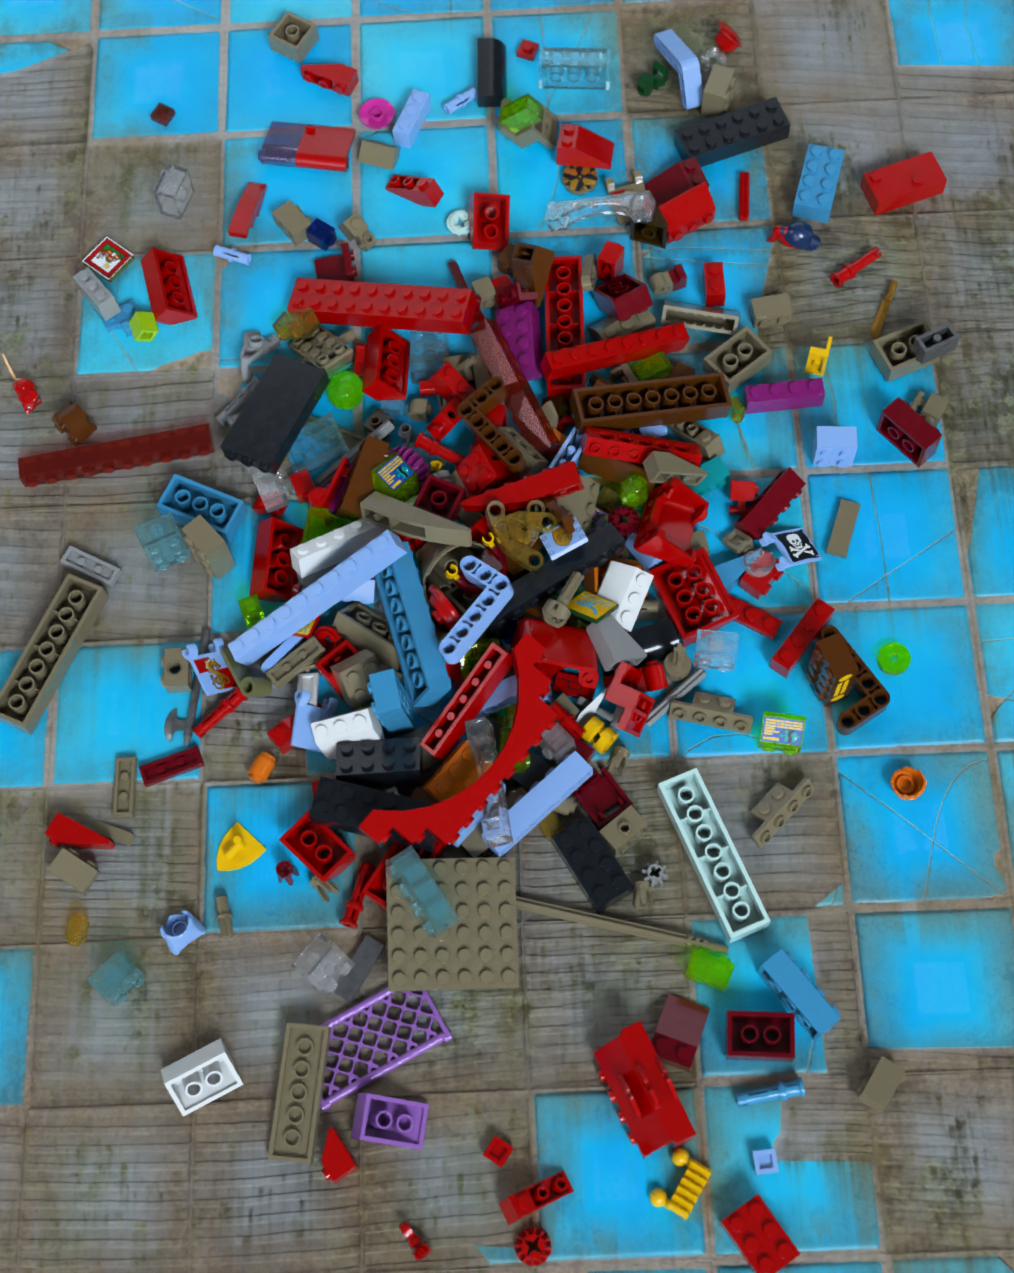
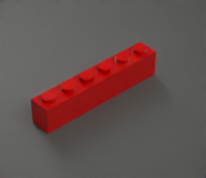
M491 643L420 742L424 749L437 758L443 760L447 758L513 666L512 654L496 643Z

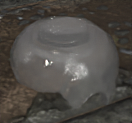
M760 548L746 553L742 565L749 575L762 578L772 571L775 556L771 551L765 553Z

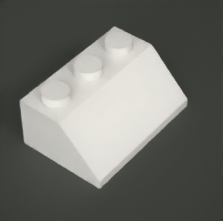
M611 560L596 595L619 604L618 609L608 616H612L626 632H631L654 576L637 567Z
M372 707L311 723L315 742L328 761L336 759L337 742L385 739L380 720L373 713Z
M221 1038L161 1069L164 1085L183 1116L243 1085L235 1064Z

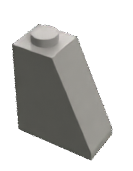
M612 616L605 617L597 624L591 623L586 628L605 672L615 670L621 661L631 666H637L647 657L646 652Z

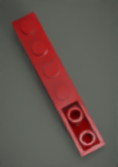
M566 461L558 467L543 469L536 475H526L519 481L507 482L500 488L488 489L483 494L477 496H468L460 504L466 512H485L490 502L499 501L504 505L505 511L526 508L532 500L543 502V499L548 496H554L558 499L583 490L584 486L575 462ZM496 505L490 507V512L501 511Z

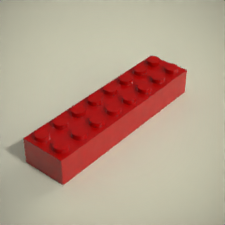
M582 256L554 257L553 264L551 265L548 282L545 286L547 353L585 344L583 288L581 284ZM586 372L547 381L548 397L563 395L569 400L573 389L586 387Z

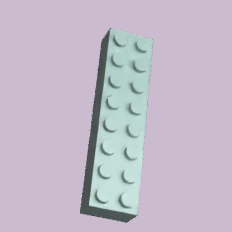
M694 768L658 783L657 792L728 943L767 928L771 922L698 769Z

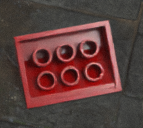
M704 547L696 550V560L691 566L682 567L668 562L649 570V574L654 576L651 586L668 619H672L682 647L704 639L739 617V613Z

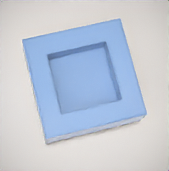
M775 1148L752 1151L755 1175L779 1172Z

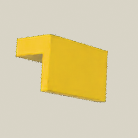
M829 336L826 349L810 346L805 373L824 376L833 337Z

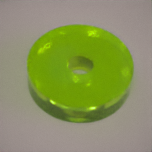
M895 642L882 646L877 655L878 667L882 672L891 676L903 674L911 662V655L908 649L902 644ZM890 657H895L897 661H892Z

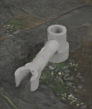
M579 696L576 706L585 709L591 702ZM617 706L612 714L598 707L595 714L610 721L609 726L612 729L621 731V729L617 728L618 719L625 709Z

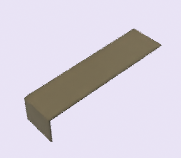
M95 819L90 827V830L126 844L128 847H130L135 837L130 832Z

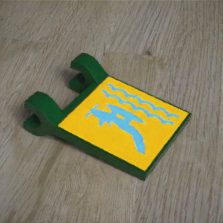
M581 584L567 605L571 614L595 624L619 607L617 603L585 591ZM555 593L550 599L557 600L560 594Z

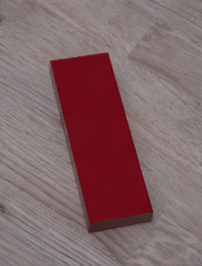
M197 745L140 766L139 770L145 787H149L203 767L205 764Z

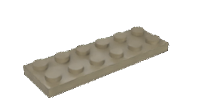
M287 1022L268 1159L313 1164L331 1027Z

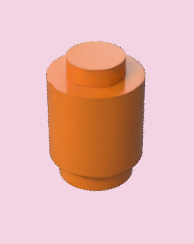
M261 752L260 755L256 756L247 772L250 775L249 779L257 784H260V782L265 783L275 767L274 762L276 759L269 753Z

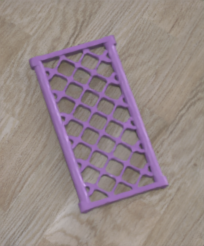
M388 987L318 1025L331 1027L329 1046L332 1039L344 1042L340 1053H335L328 1049V1054L337 1055L339 1059L335 1068L326 1067V1069L334 1071L331 1083H324L325 1086L329 1087V1096L326 1098L322 1096L321 1109L323 1111L331 1108L333 1103L441 1042L445 1041L446 1043L453 1039L452 1034L446 1028L427 991H422V995L412 993L411 991H402V993L406 994L404 1004L400 1006L391 1002L392 994L395 992H388ZM409 996L421 998L417 1010L406 1007ZM424 1000H427L433 1011L432 1014L421 1011ZM379 1001L386 1004L385 1015H374L372 1013V1005ZM391 1006L402 1009L400 1018L397 1021L387 1018ZM406 1010L416 1013V1018L412 1025L402 1022V1017ZM361 1011L368 1016L364 1027L353 1025V1016ZM419 1015L431 1017L429 1028L424 1029L416 1026ZM371 1017L382 1019L379 1031L368 1029ZM434 1019H437L443 1030L438 1035L431 1030ZM386 1021L397 1024L393 1036L382 1033ZM340 1023L347 1025L346 1037L334 1036V1026ZM401 1025L412 1028L408 1040L397 1037ZM352 1028L363 1030L360 1042L348 1039ZM414 1031H425L427 1033V1041L420 1045L412 1042ZM367 1032L378 1035L375 1046L363 1044ZM382 1036L392 1038L393 1040L388 1051L378 1048V1043ZM397 1040L407 1043V1052L400 1056L392 1052L394 1043ZM347 1043L358 1045L355 1057L344 1055ZM362 1047L373 1050L369 1062L358 1059ZM377 1051L388 1054V1063L381 1067L373 1063ZM342 1058L354 1061L351 1072L347 1073L339 1070ZM357 1062L368 1065V1074L361 1078L353 1073ZM338 1073L349 1076V1085L342 1089L334 1085Z

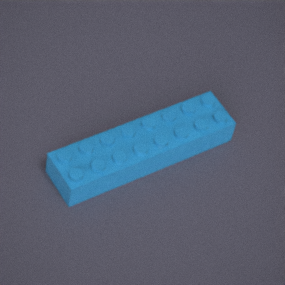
M407 541L402 542L407 553L375 575V579L412 707L435 706L452 688L451 679L446 670V662L439 650L440 642L435 633V625L429 613V605L426 603L424 588L420 583L419 572L414 563L413 551L410 549L409 542Z

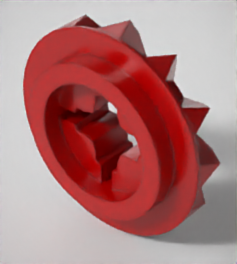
M323 625L314 633V637L326 650L324 656L342 643V636H339L337 633L338 629H333L331 625ZM329 637V639L332 641V643L329 644V641L326 640L325 638Z
M531 1227L524 1229L518 1235L515 1242V1251L518 1258L524 1264L537 1266L544 1263L550 1256L552 1249L551 1240L544 1230ZM539 1237L537 1246L542 1253L533 1251L527 1255L529 1246L525 1240L534 1242Z

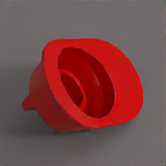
M718 21L719 30L714 38L715 43L718 45V51L721 54L725 52L732 53L739 46L742 47L736 32L725 22Z

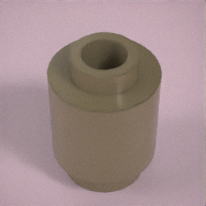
M570 795L553 811L568 817L570 813L574 814L578 806V802L575 801L576 797Z

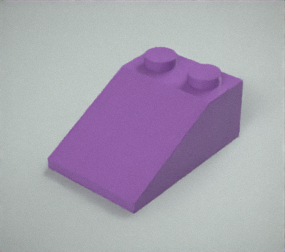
M358 1093L351 1139L422 1150L429 1104L369 1093Z

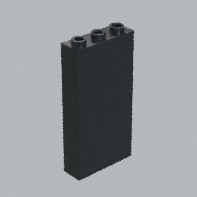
M276 353L220 447L224 456L230 461H239L247 467H256L263 473L276 474L330 382L326 370Z

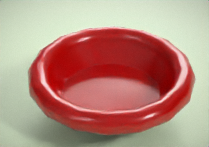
M430 585L428 587L431 595L429 603L434 610L431 614L440 626L445 624L451 631L461 616L444 593L436 585Z

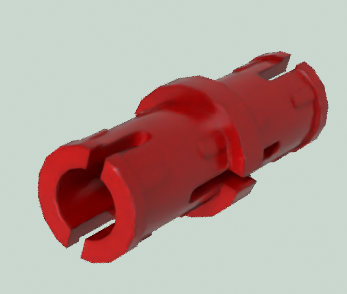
M558 702L551 706L558 713L556 719L560 722V726L566 728L576 740H579L586 733V730L574 719V715L569 714Z

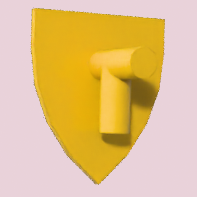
M237 822L221 841L216 858L217 871L241 869L258 859L267 849Z

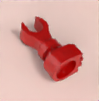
M406 1221L398 1226L410 1242V1248L415 1249L412 1255L417 1262L425 1258L432 1251L427 1242L422 1245V1239L420 1236H416Z

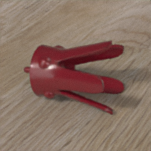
M281 861L276 866L278 882L281 883L282 878H284L288 885H293L291 875L299 876V872L288 861Z

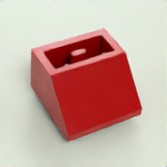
M347 639L315 664L318 673L343 701L344 699L330 667L359 653Z

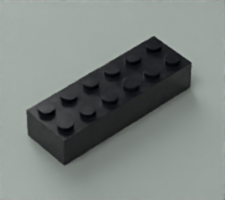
M773 97L675 130L674 144L682 161L696 157L700 167L788 138L790 122L777 98Z
M321 776L310 809L309 818L314 824L366 836L358 829V826L372 810L406 811L434 805V803ZM390 830L392 835L387 842L435 853L438 840L427 830L424 831L427 834L419 844L414 842L412 846L394 830Z

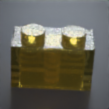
M311 308L283 312L272 326L280 340L284 341L311 337L320 325V322Z

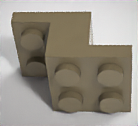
M508 98L501 100L498 130L521 148L537 141L549 150L556 147L557 116L536 99L520 107Z

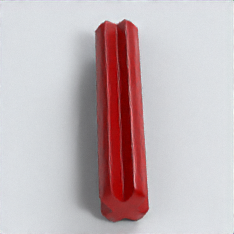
M741 172L739 176L740 221H747L749 219L750 174L748 172Z

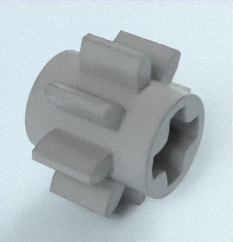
M658 861L652 865L647 862L648 870L644 869L641 873L646 875L643 881H649L652 889L657 884L662 887V879H668V875L663 873L666 870V866L661 867L658 865ZM651 872L659 873L658 878L655 875L651 877Z

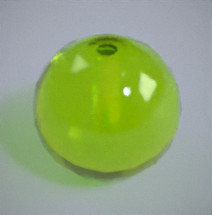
M339 371L333 374L326 387V396L329 402L335 408L341 410H352L358 407L365 396V393L362 392L363 381L356 373L350 371Z

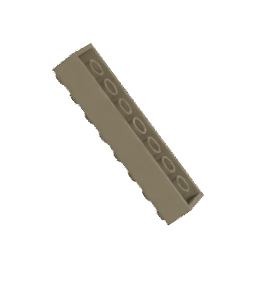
M69 573L67 574L0 691V722L32 735L109 597L103 587Z

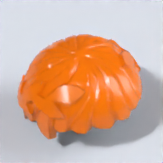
M912 767L898 769L893 773L890 780L892 790L903 800L918 798L924 792L927 784L922 771Z

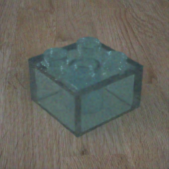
M119 949L87 981L106 1001L115 1006L125 1001L128 997L127 994L133 988L137 989L141 986L147 975L126 953Z

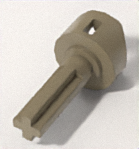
M574 571L557 600L548 599L544 604L542 612L544 621L547 624L560 628L567 622L571 615L567 605L584 579L580 572Z
M678 643L677 647H674L673 652L668 654L664 660L665 674L673 682L684 681L691 671V659L686 654V647H682V643Z

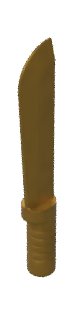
M891 280L887 294L883 297V301L870 329V334L874 339H878L881 334L898 285L896 280Z

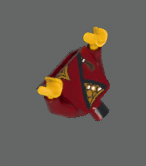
M488 532L492 540L487 542L482 536V543L485 546H489L490 550L486 548L476 558L508 578L506 573L508 570L506 557L499 546L494 544V535ZM450 565V569L454 571V574L449 573L447 570L445 571L446 578L455 579V583L465 593L480 595L484 591L468 581L462 570L458 575L456 565Z

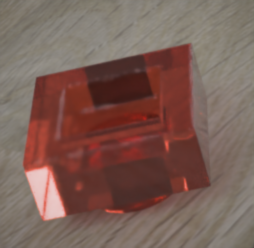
M159 103L150 117L151 120L167 126L176 113L174 109Z

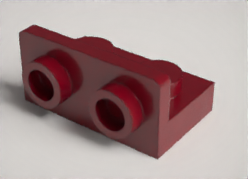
M514 282L496 292L499 309L538 300V293L529 292V289L521 290L520 282Z

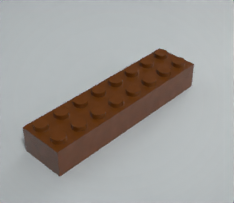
M723 372L576 388L572 390L569 400L577 435L583 434L585 426L616 431L726 418L732 407Z

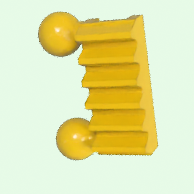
M677 1148L672 1152L671 1159L676 1166L688 1167L671 1200L667 1198L666 1192L660 1188L651 1191L649 1200L653 1206H664L666 1209L681 1216L684 1220H687L713 1170L691 1159L689 1153L684 1148Z

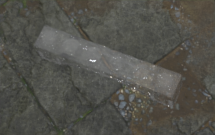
M649 190L549 202L544 222L550 231L554 232L568 230V227L576 222L603 214L629 216L634 222L652 221L656 202Z
M485 716L465 722L467 740L474 756L479 778L489 769L498 756L493 724ZM503 781L500 782L502 788L496 795L490 794L486 800L489 803L483 809V820L481 821L484 840L492 848L513 843Z

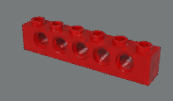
M585 426L581 439L584 455L643 464V461L652 451L669 452L697 467L700 466L703 457L698 444Z

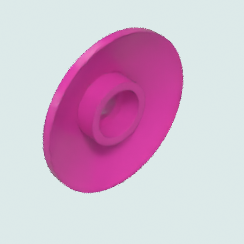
M380 98L368 100L361 106L359 111L361 122L371 129H381L388 126L395 116L393 105L389 101Z

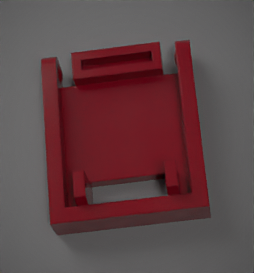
M604 766L600 768L601 773L604 775L602 778L596 770L578 788L579 794L576 790L572 793L598 830L604 828L630 805L633 806V803ZM617 803L620 809L605 818L602 813Z

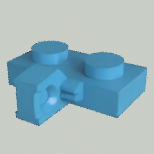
M133 299L119 305L121 312L109 320L105 321L101 317L108 332L117 328H123L127 337L132 335L129 321L135 312L139 311Z

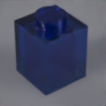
M318 218L306 230L308 241L324 251H327L336 242L335 228Z

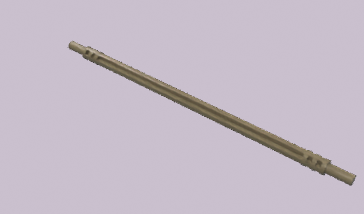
M516 896V909L699 951L705 952V950L723 954L728 952L729 946L709 942L706 938Z

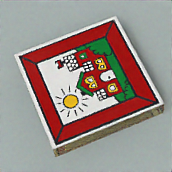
M106 237L82 262L83 265L111 283L135 257L109 237Z

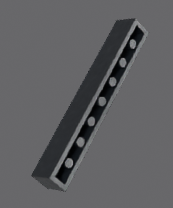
M610 522L587 537L588 542L553 561L550 559L513 582L511 585L514 594L488 626L491 632L496 629L500 630L512 619L520 618L528 609L536 608L541 601L550 598L553 594L564 588L574 571L580 572L585 577L591 570L597 566H603L613 556H619L625 548L624 537Z

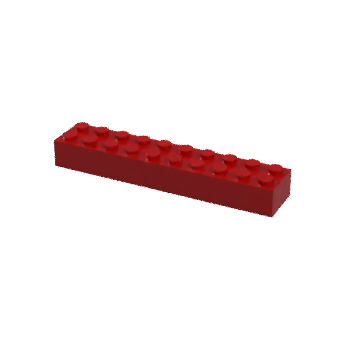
M297 278L287 310L294 322L377 328L382 324L389 329L469 335L478 301L472 289Z

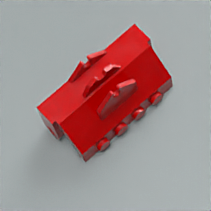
M641 1021L620 1030V1036L594 1052L593 1056L599 1067L596 1070L602 1083L606 1081L609 1090L606 1091L611 1103L616 1102L619 1111L616 1112L621 1124L626 1123L629 1132L626 1133L632 1145L636 1144L643 1159L670 1143L673 1148H677L694 1139L696 1132L678 1098L672 1080L658 1057Z

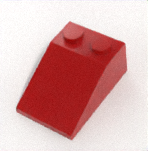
M561 124L557 144L556 165L611 169L614 143L579 125Z
M474 192L468 196V219L472 249L503 251L509 245L510 195Z

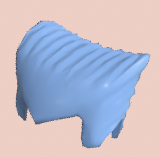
M186 910L181 911L183 915H169L166 928L163 925L160 927L162 937L171 953L178 955L191 941L206 933L205 926Z

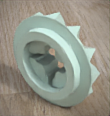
M457 210L448 216L447 228L451 231L452 235L457 234L459 237L464 234L468 235L470 232L468 211ZM459 219L460 221H462V223H464V227H461V225H459Z

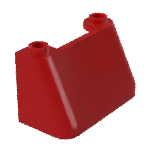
M676 477L667 480L648 495L633 548L639 553L682 567L691 566L696 560V551L693 548H689L693 529L696 523L702 522L707 517L709 502Z
M523 618L518 622L509 653H511L525 634L529 633L546 648V651L543 653L545 658L542 663L579 670V683L584 687L596 688L599 678L598 658L586 629L568 625L555 628L544 620Z

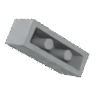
M88 267L72 277L81 294L105 321L121 312L114 296Z

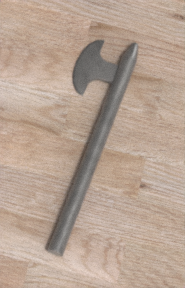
M203 630L199 655L207 654L211 630ZM196 673L187 720H178L177 709L169 713L164 726L165 737L169 741L172 740L173 734L176 731H184L185 746H188L192 738V729L194 728L201 684Z

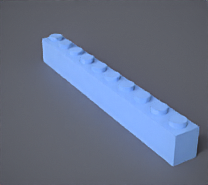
M387 529L229 643L228 647L235 661L250 666L405 555L407 551L400 537Z

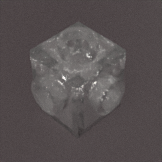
M718 47L708 48V51H704V55L701 56V67H704V71L708 72V74L711 73L714 64L726 66V55H724L723 51H719ZM711 57L716 58L715 63H710L709 60Z

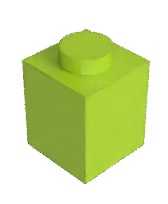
M136 311L129 321L134 341L152 342L159 332L153 312Z

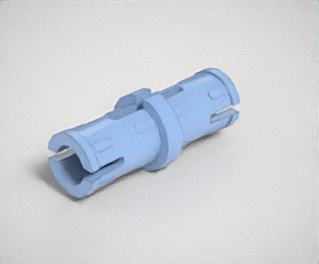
M471 87L466 92L455 95L454 99L443 104L444 111L450 115L457 109L466 107L467 103L478 98L475 88Z
M215 245L213 250L214 256L228 259L232 263L235 261L249 266L252 260L251 254L237 251L233 247L230 249Z

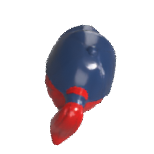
M794 221L786 226H775L770 236L766 239L767 242L771 243L779 239L786 247L807 251L816 250L821 243L820 238L813 233L811 225L803 221Z

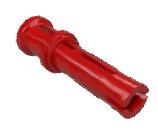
M873 247L851 264H844L842 269L831 273L830 279L833 285L840 288L844 282L855 278L857 272L882 256L881 252L876 254L880 249Z
M424 432L419 434L414 444L415 448L419 447L429 452V455H437L457 466L466 458L441 445L438 439L433 440L425 436Z
M237 686L234 687V691L226 698H222L221 704L192 729L193 732L201 739L228 713H234L235 708L243 701H247L248 698L241 693Z
M367 863L361 865L362 867L350 900L345 903L346 909L343 918L339 920L341 925L348 928L357 929L359 914L364 909L362 902L365 895L361 891L375 869L374 866Z

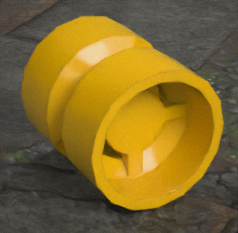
M594 716L583 727L586 733L581 738L588 744L593 743L592 747L603 755L614 744L618 733L611 727H605V722Z

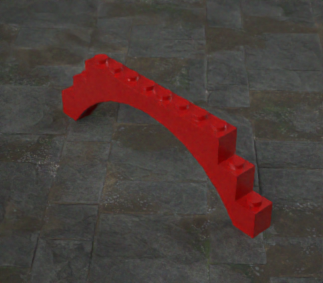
M526 633L511 651L517 680L516 708L511 730L499 755L476 782L452 798L429 807L406 811L372 810L358 826V829L376 845L380 842L385 844L392 835L391 829L411 846L414 842L419 844L427 835L424 833L425 830L444 846L448 843L453 845L461 836L458 831L463 826L467 828L475 818L472 815L476 810L481 812L489 803L486 800L490 794L496 795L502 788L500 782L505 777L509 779L516 771L514 768L518 761L523 763L530 755L528 749L532 745L536 747L544 738L541 734L545 729L550 731L557 723L555 718L558 713L539 698L542 697L544 699L550 692L551 688L548 686L552 681L534 666V664L538 666L545 658L543 653L546 651V648L529 633Z

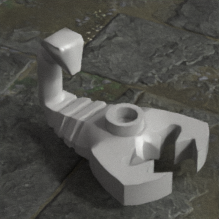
M260 332L245 333L243 349H241L240 353L243 383L249 384L252 381L253 374L249 370L248 365L257 358H261L263 355H267L280 347L279 337L271 334V337H267L266 341L260 336Z

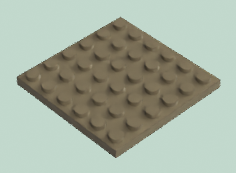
M514 857L386 859L388 992L519 988Z

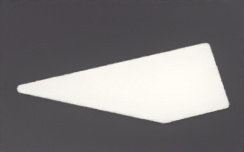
M606 689L579 714L576 721L582 727L594 716L605 695Z

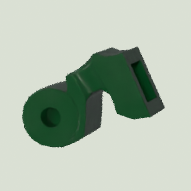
M655 60L653 63V74L644 72L638 78L637 91L639 95L649 96L653 89L658 90L659 87L665 86L668 80V69Z

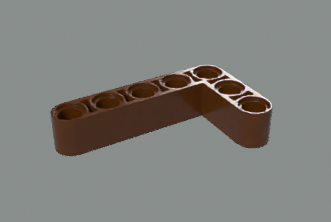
M494 376L462 401L457 407V413L462 423L511 473L519 475L524 473L527 468L522 453L485 417L508 396V389L504 380L499 376Z
M825 626L820 633L818 641L824 639L825 635L832 636L839 633V630L834 626ZM843 637L859 668L852 687L862 698V700L842 712L837 720V732L842 735H849L883 713L890 702V695ZM862 683H869L871 685V688L864 687ZM875 699H882L884 704H878ZM863 709L867 711L868 715H861L858 710ZM847 720L851 723V726H844L841 721Z

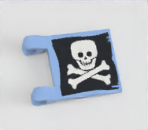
M802 527L776 533L765 532L762 534L763 538L758 540L763 547L774 542L783 557L779 558L780 563L775 564L778 571H783L791 566L819 561L822 558Z

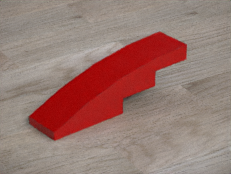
M249 182L234 212L228 230L229 236L247 239L250 227L253 228L256 216L259 217L267 190L266 184Z

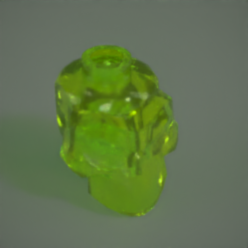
M629 475L620 484L621 491L619 492V497L623 502L621 506L629 505L637 510L647 501L648 487L646 480L642 476Z

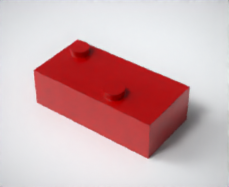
M932 151L864 173L860 187L876 216L943 193L947 179Z

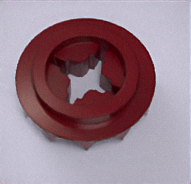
M619 505L617 508L612 509L608 515V524L611 522L622 536H628L638 529L640 517L635 508L633 509L629 505ZM619 516H622L623 518L628 516L627 521L629 525L625 522L619 524Z

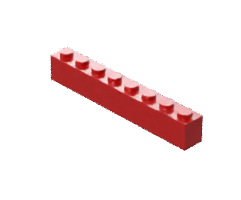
M683 322L548 352L544 354L540 367L546 381L681 351L686 346L690 337Z

